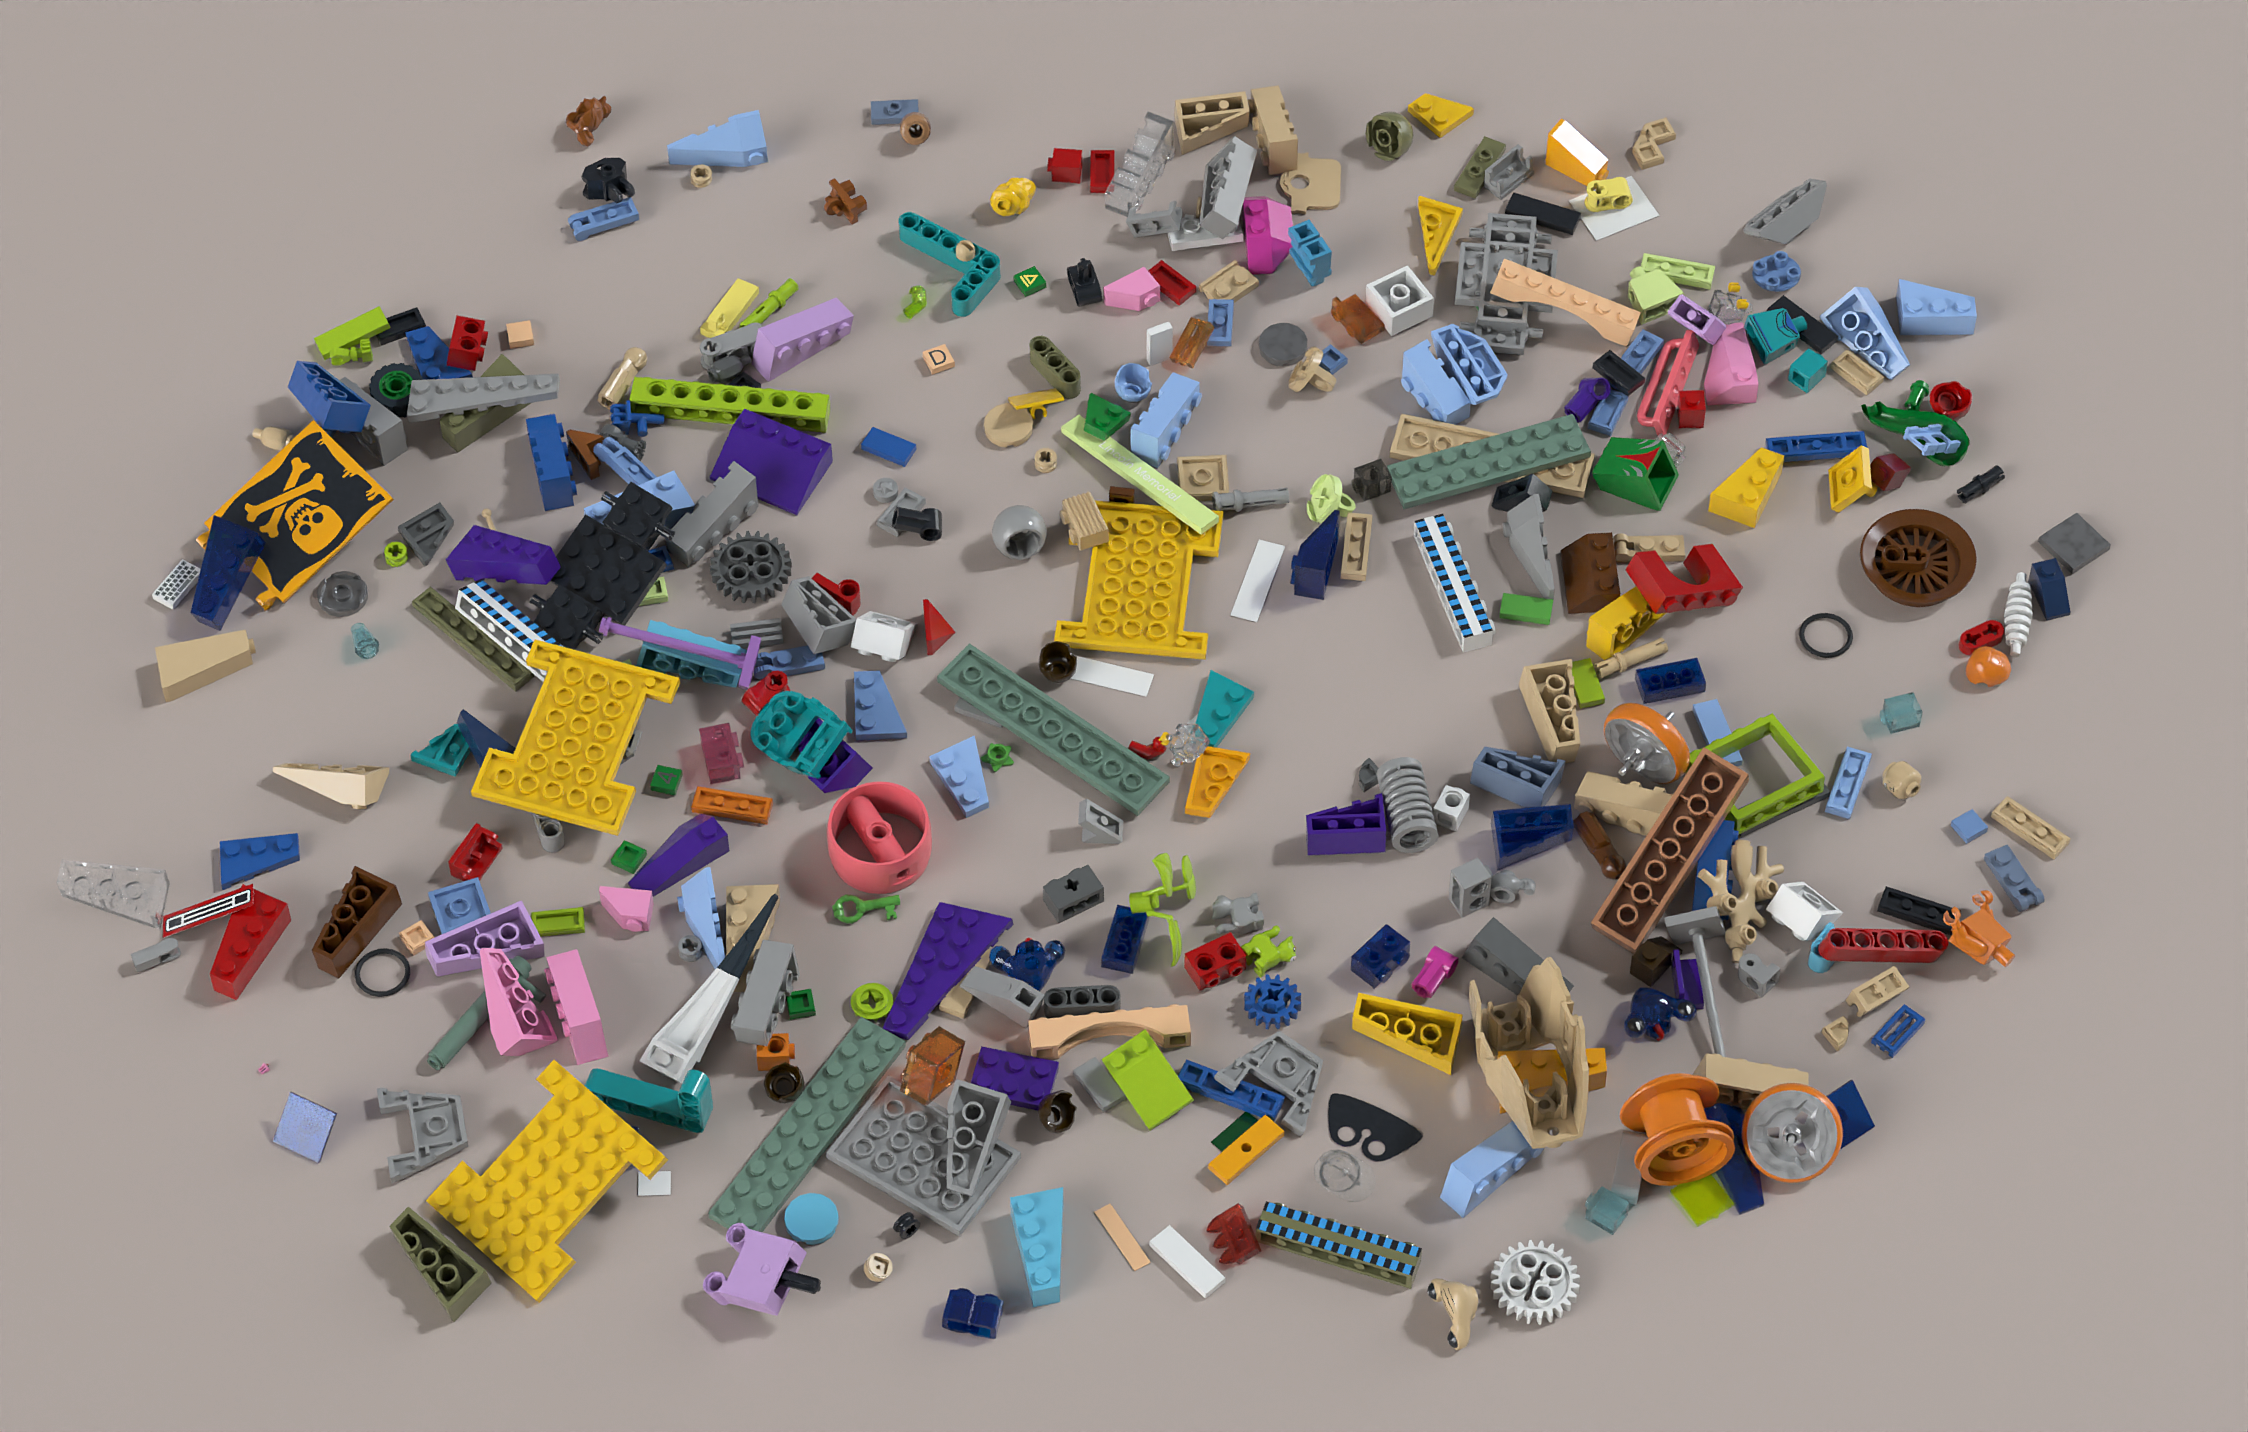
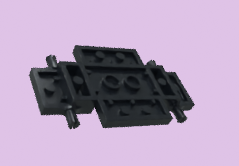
M633 482L628 484L618 498L608 491L604 492L601 500L612 507L603 520V524L586 514L556 556L561 568L552 577L550 582L558 587L547 601L537 594L530 598V603L540 608V612L533 622L563 647L575 650L580 642L586 638L591 639L596 644L601 643L599 639L603 640L604 636L594 629L604 615L625 626L667 566L663 560L648 551L659 535L669 541L673 539L671 536L674 537L675 531L664 526L665 520L673 508L670 504Z

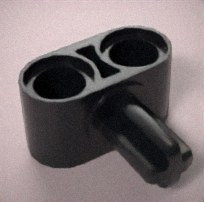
M1082 258L1077 265L1067 267L1069 284L1077 306L1102 302L1101 287L1092 262Z

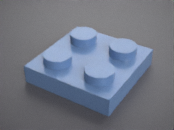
M478 877L428 892L441 935L491 914Z

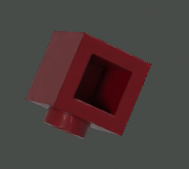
M1894 453L1878 456L1870 464L1871 481L1883 491L1900 488L1911 467Z

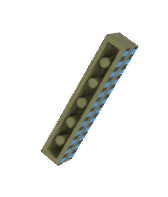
M1266 1201L1256 1226L1255 1242L1409 1289L1412 1288L1421 1263L1422 1248L1417 1247L1413 1243H1403L1393 1240L1384 1234L1376 1235L1366 1232L1357 1226H1346L1331 1218L1323 1219L1313 1216L1308 1211H1297L1287 1208V1206L1281 1203Z

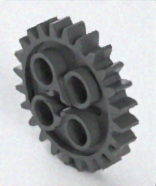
M746 531L745 537L736 533L735 540L728 536V544L720 542V550H714V557L710 559L712 582L716 583L718 591L723 590L725 597L732 594L733 601L738 597H742V603H745L747 598H751L752 602L756 603L757 597L766 601L765 595L769 594L771 597H775L774 590L782 592V584H788V577L792 575V562L789 551H785L784 543L778 544L777 537L770 541L769 533L765 534L764 537H760L759 531L754 536H751L750 532Z

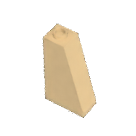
M246 629L155 647L165 701L171 702L252 665L251 654L256 653L254 640L253 638L248 639Z

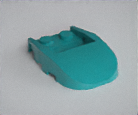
M783 691L773 696L770 702L763 707L752 724L750 735L753 744L772 760L794 773L819 779L821 777L819 772L845 735L847 733L851 734L853 730L844 720L841 721L832 710L824 706L818 699L804 697L801 693L795 691ZM817 718L824 720L796 761L791 760L790 756Z

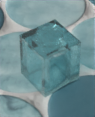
M1914 692L1884 699L1880 718L1883 725H1887L1891 734L1920 727L1922 710Z
M1601 1186L1596 1194L1591 1193L1585 1202V1207L1587 1208L1585 1219L1613 1235L1628 1216L1629 1202Z

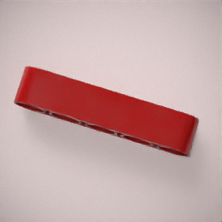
M1833 928L1820 942L1818 951L1824 959L1829 961L1934 963L1947 949L1949 941L1944 933L1937 930Z

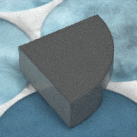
M1370 758L1364 761L1359 772V785L1363 792L1379 784L1376 775L1379 768Z

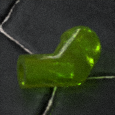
M920 285L913 286L909 290V294H912V303L903 309L905 316L909 319L913 318L927 305L926 290Z

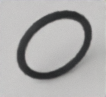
M1818 613L1808 617L1802 623L1799 637L1804 648L1811 654L1818 657L1832 658L1845 653L1852 644L1853 633L1850 625L1841 617L1830 613ZM1819 618L1836 620L1845 627L1848 635L1847 642L1838 651L1831 653L1819 652L1810 647L1806 642L1804 632L1807 625Z
M387 948L376 949L365 954L359 960L355 969V980L360 989L369 995L377 997L397 993L406 985L410 977V965L406 957L396 950ZM378 954H391L399 958L405 967V975L401 983L387 991H374L366 987L361 981L360 971L363 964L369 958Z

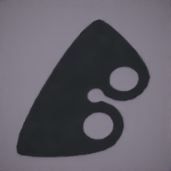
M1334 1093L1330 1096L1328 1124L1331 1138L1338 1145L1344 1147L1353 1146L1360 1141L1362 1131L1369 1129L1371 1135L1364 1139L1362 1152L1370 1160L1377 1162L1390 1159L1409 1149L1423 1137L1415 1127L1370 1103L1344 1094ZM1351 1127L1355 1132L1354 1138L1350 1141L1341 1140L1338 1137L1340 1128ZM1373 1141H1381L1385 1145L1384 1153L1372 1155L1368 1150L1369 1144Z

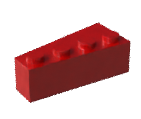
M253 889V905L231 914L210 971L214 991L234 1000L239 998L291 922L288 903Z

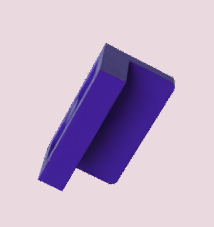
M1673 950L1671 969L1676 1006L1678 1007L1679 1003L1687 1001L1694 1006V1010L1704 1009V998L1697 960H1680L1679 950Z

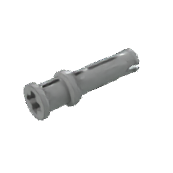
M1287 487L1253 492H1241L1237 489L1233 490L1232 493H1212V504L1215 511L1235 510L1240 512V510L1246 507L1289 503Z

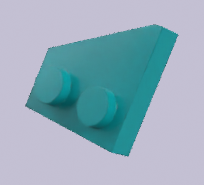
M454 724L446 729L442 735L431 739L427 747L419 752L417 750L413 751L410 756L411 761L456 777L471 750L458 725Z

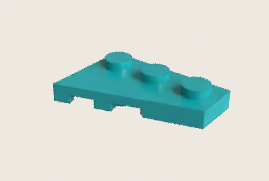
M1210 670L1192 740L1203 746L1217 748L1253 700L1254 691Z

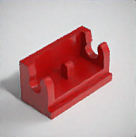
M476 823L448 861L451 876L462 881L478 877L480 881L503 849L502 844L496 841L499 836Z

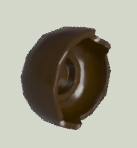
M1055 641L1047 643L1041 649L1039 669L1046 679L1060 683L1069 680L1076 673L1077 656L1073 655L1068 644Z
M784 1062L772 1067L768 1071L763 1085L769 1098L775 1102L785 1104L795 1101L802 1094L805 1083L799 1067Z
M1064 1090L1047 1094L1041 1100L1038 1107V1115L1041 1123L1048 1131L1062 1133L1069 1130L1074 1123L1077 1107L1070 1101V1098L1073 1096L1070 1092Z

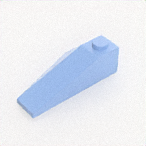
M759 110L731 116L728 118L729 122L718 127L715 124L708 127L709 131L700 135L691 134L667 145L669 164L747 167L768 162L767 146Z

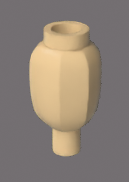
M273 426L266 427L264 430L255 428L253 431L254 438L261 439L266 447L281 451L296 437L288 429Z

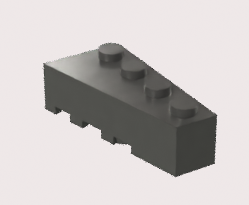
M1494 917L1474 937L1462 956L1465 961L1516 995L1520 994L1532 967L1541 965L1544 959ZM1563 977L1565 985L1570 993L1574 985L1570 983L1565 977Z

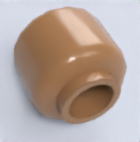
M911 112L902 118L900 133L907 143L919 145L929 138L931 125L924 114Z

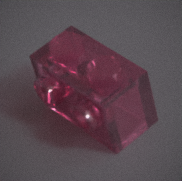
M724 723L699 728L700 742L710 784L741 779L740 768H744L741 752L736 753L735 747H739L736 732H731L730 724Z

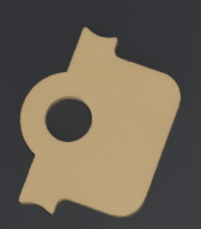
M1308 152L1298 153L1297 170L1284 172L1280 178L1282 192L1291 198V213L1306 215L1308 209L1332 210L1340 204V163L1334 159L1310 158ZM1302 177L1308 180L1309 185L1306 188L1297 189L1291 185V181L1294 178Z

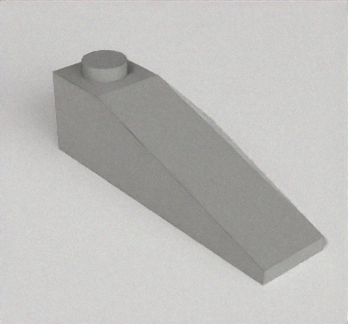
M1533 494L1507 512V522H1503L1504 537L1509 538L1510 547L1543 598L1554 600L1555 589L1550 559H1547V537H1543L1542 524H1544V517L1539 494Z
M956 1079L947 1111L948 1190L973 1197L1011 1104L1007 1094Z

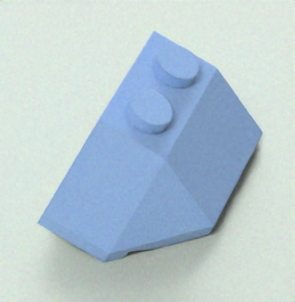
M1455 324L1431 331L1437 358H1441L1444 362L1442 369L1449 379L1455 378L1471 401V404L1477 405L1498 397L1508 374L1485 339L1469 331L1459 329V326Z

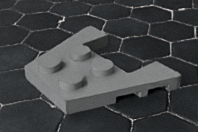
M1278 1031L1255 1046L1252 1051L1243 1057L1237 1058L1234 1063L1225 1069L1219 1070L1214 1079L1234 1092L1247 1073L1253 1074L1294 1102L1281 1124L1301 1137L1306 1128L1323 1060Z
M377 1088L381 1114L409 1110L415 1151L412 1153L387 1157L391 1183L406 1178L469 1147L460 1096L426 1092V1095L409 1093L408 1090H403L402 1093L387 1091V1088Z

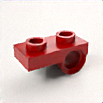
M816 573L811 578L852 616L857 613L861 605L860 586L856 581L846 579L837 585L819 573Z

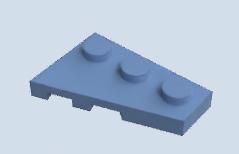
M880 671L854 672L856 741L907 738V731Z

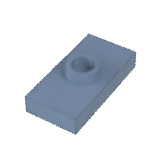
M918 99L871 101L872 125L900 124L905 115L911 112H919Z

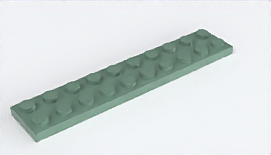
M970 643L937 676L938 683L1137 816L1170 783V776Z
M861 1017L708 1212L709 1218L727 1229L733 1224L743 1223L751 1230L763 1232L906 1047V1042Z

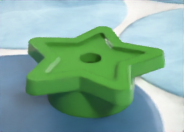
M990 743L988 753L981 757L982 762L991 764L994 772H997L1002 766H1012L1014 764V761L1009 756L1011 746H1004L1002 744Z

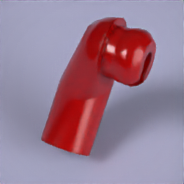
M1155 737L1153 743L1147 746L1132 740L1128 747L1129 750L1144 759L1164 754L1167 748L1161 744L1162 741H1159L1160 737Z

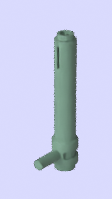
M520 956L510 958L509 961L519 974L518 982L526 991L530 990L534 996L533 998L541 1003L545 999L546 994L526 980L530 975L529 972L532 970L531 965ZM485 991L428 1053L427 1062L431 1067L436 1070L445 1068L489 1018Z

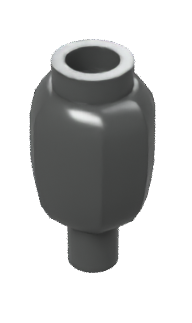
M746 354L740 358L737 356H727L719 359L707 370L708 376L713 383L717 381L725 383L737 377L742 372L743 367L751 363V358Z

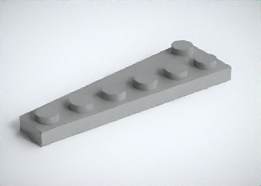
M559 374L412 380L407 411L408 422L440 418L439 414L451 412L454 413V416L464 414V410L478 408V411H485L494 405L509 407L517 404L557 399L560 385Z

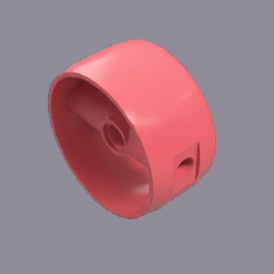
M890 782L865 783L844 793L834 804L827 824L828 852L836 873L849 886L872 894L893 893L914 883L925 871L932 851L930 818L920 798L911 790ZM879 813H890L904 817L915 824L922 832V839L907 855L892 834L891 825L884 821ZM848 824H852L877 863L864 862L853 858L836 843L839 834Z

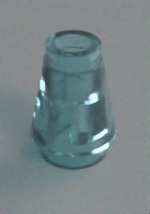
M363 623L354 624L351 627L355 653L363 659L373 658L379 651L378 640Z

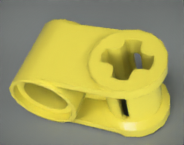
M1623 177L1594 180L1587 185L1588 196L1585 198L1584 204L1589 211L1600 212L1624 209L1633 202L1627 180Z

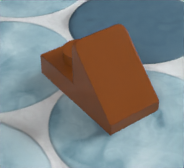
M571 429L566 431L568 447L589 478L593 480L599 477L601 461L594 455L593 449L598 443L603 444L604 437Z

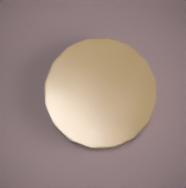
M1009 403L997 405L985 416L984 429L986 437L993 444L1000 447H1007V445L1020 446L1032 435L1033 419L1031 414L1025 408L1016 410Z

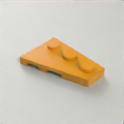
M1200 745L1185 806V814L1211 818L1250 760V753Z

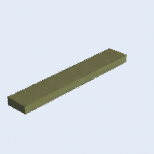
M431 586L412 601V605L416 610L515 692L534 678V674L456 610L454 605Z

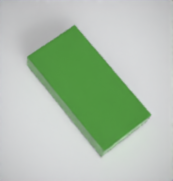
M1503 593L1499 618L1550 625L1553 600Z

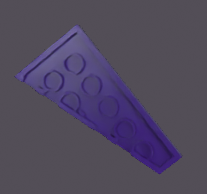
M939 902L883 1029L901 1039L909 1040L929 1018L928 1014L937 1005H940L947 993L978 963L990 946L993 948L999 941L998 937L1014 925L1012 918Z

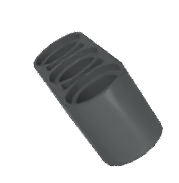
M1113 985L1051 988L1044 994V1014L1048 1019L1059 1018L1064 1015L1079 1016L1088 1015L1092 1012L1109 1013L1121 1010V994L1117 987Z

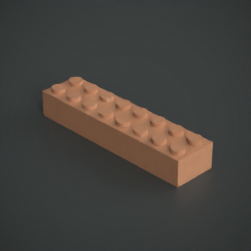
M1703 747L1591 921L1592 928L1635 954L1653 932L1749 782V774Z

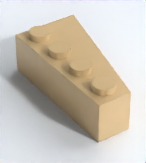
M779 884L726 886V956L746 932L773 894L778 895L773 911L733 992H745L747 974L754 967L755 951L760 949L763 939L769 940L771 929H773L776 911L780 904Z
M1705 1054L1692 1074L1709 1078L1717 1084L1719 1097L1712 1107L1713 1109H1723V1105H1738L1739 1110H1747L1759 1094L1779 1084L1800 1083L1809 1086L1808 1072L1799 1071L1795 1068L1776 1067L1769 1063L1749 1062L1742 1058L1723 1057L1720 1054Z

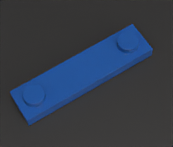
M1864 431L1766 438L1765 441L1767 450L1784 455V462L1844 458L1861 445L1868 448Z
M1186 1059L1178 1077L1187 1090L1261 1118L1266 1115L1273 1122L1275 1121L1285 1101V1096L1243 1080L1233 1092L1214 1079L1218 1071Z

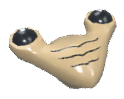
M1435 1278L1429 1284L1427 1293L1434 1301L1443 1302L1453 1323L1447 1337L1448 1343L1455 1350H1461L1468 1345L1470 1340V1323L1477 1311L1478 1295L1473 1286Z

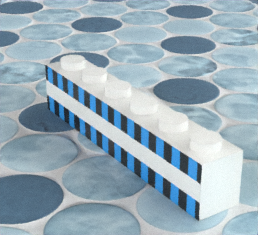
M1443 514L1415 520L1413 536L1462 652L1491 646L1492 637L1496 633L1493 621L1487 618V608L1484 600H1480L1478 597L1479 590L1476 581H1472L1469 576L1470 568L1468 562L1463 561L1461 557L1460 543L1454 541L1451 523L1446 522Z
M482 579L459 589L455 609L544 682L548 671L530 667L526 664V659L533 642L536 639L558 646L562 645Z

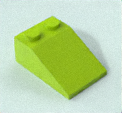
M1146 1029L1101 1059L1150 1131L1194 1101Z

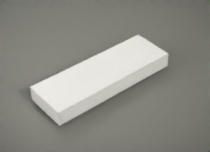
M1170 1225L1149 1241V1246L1205 1299L1225 1283V1277Z

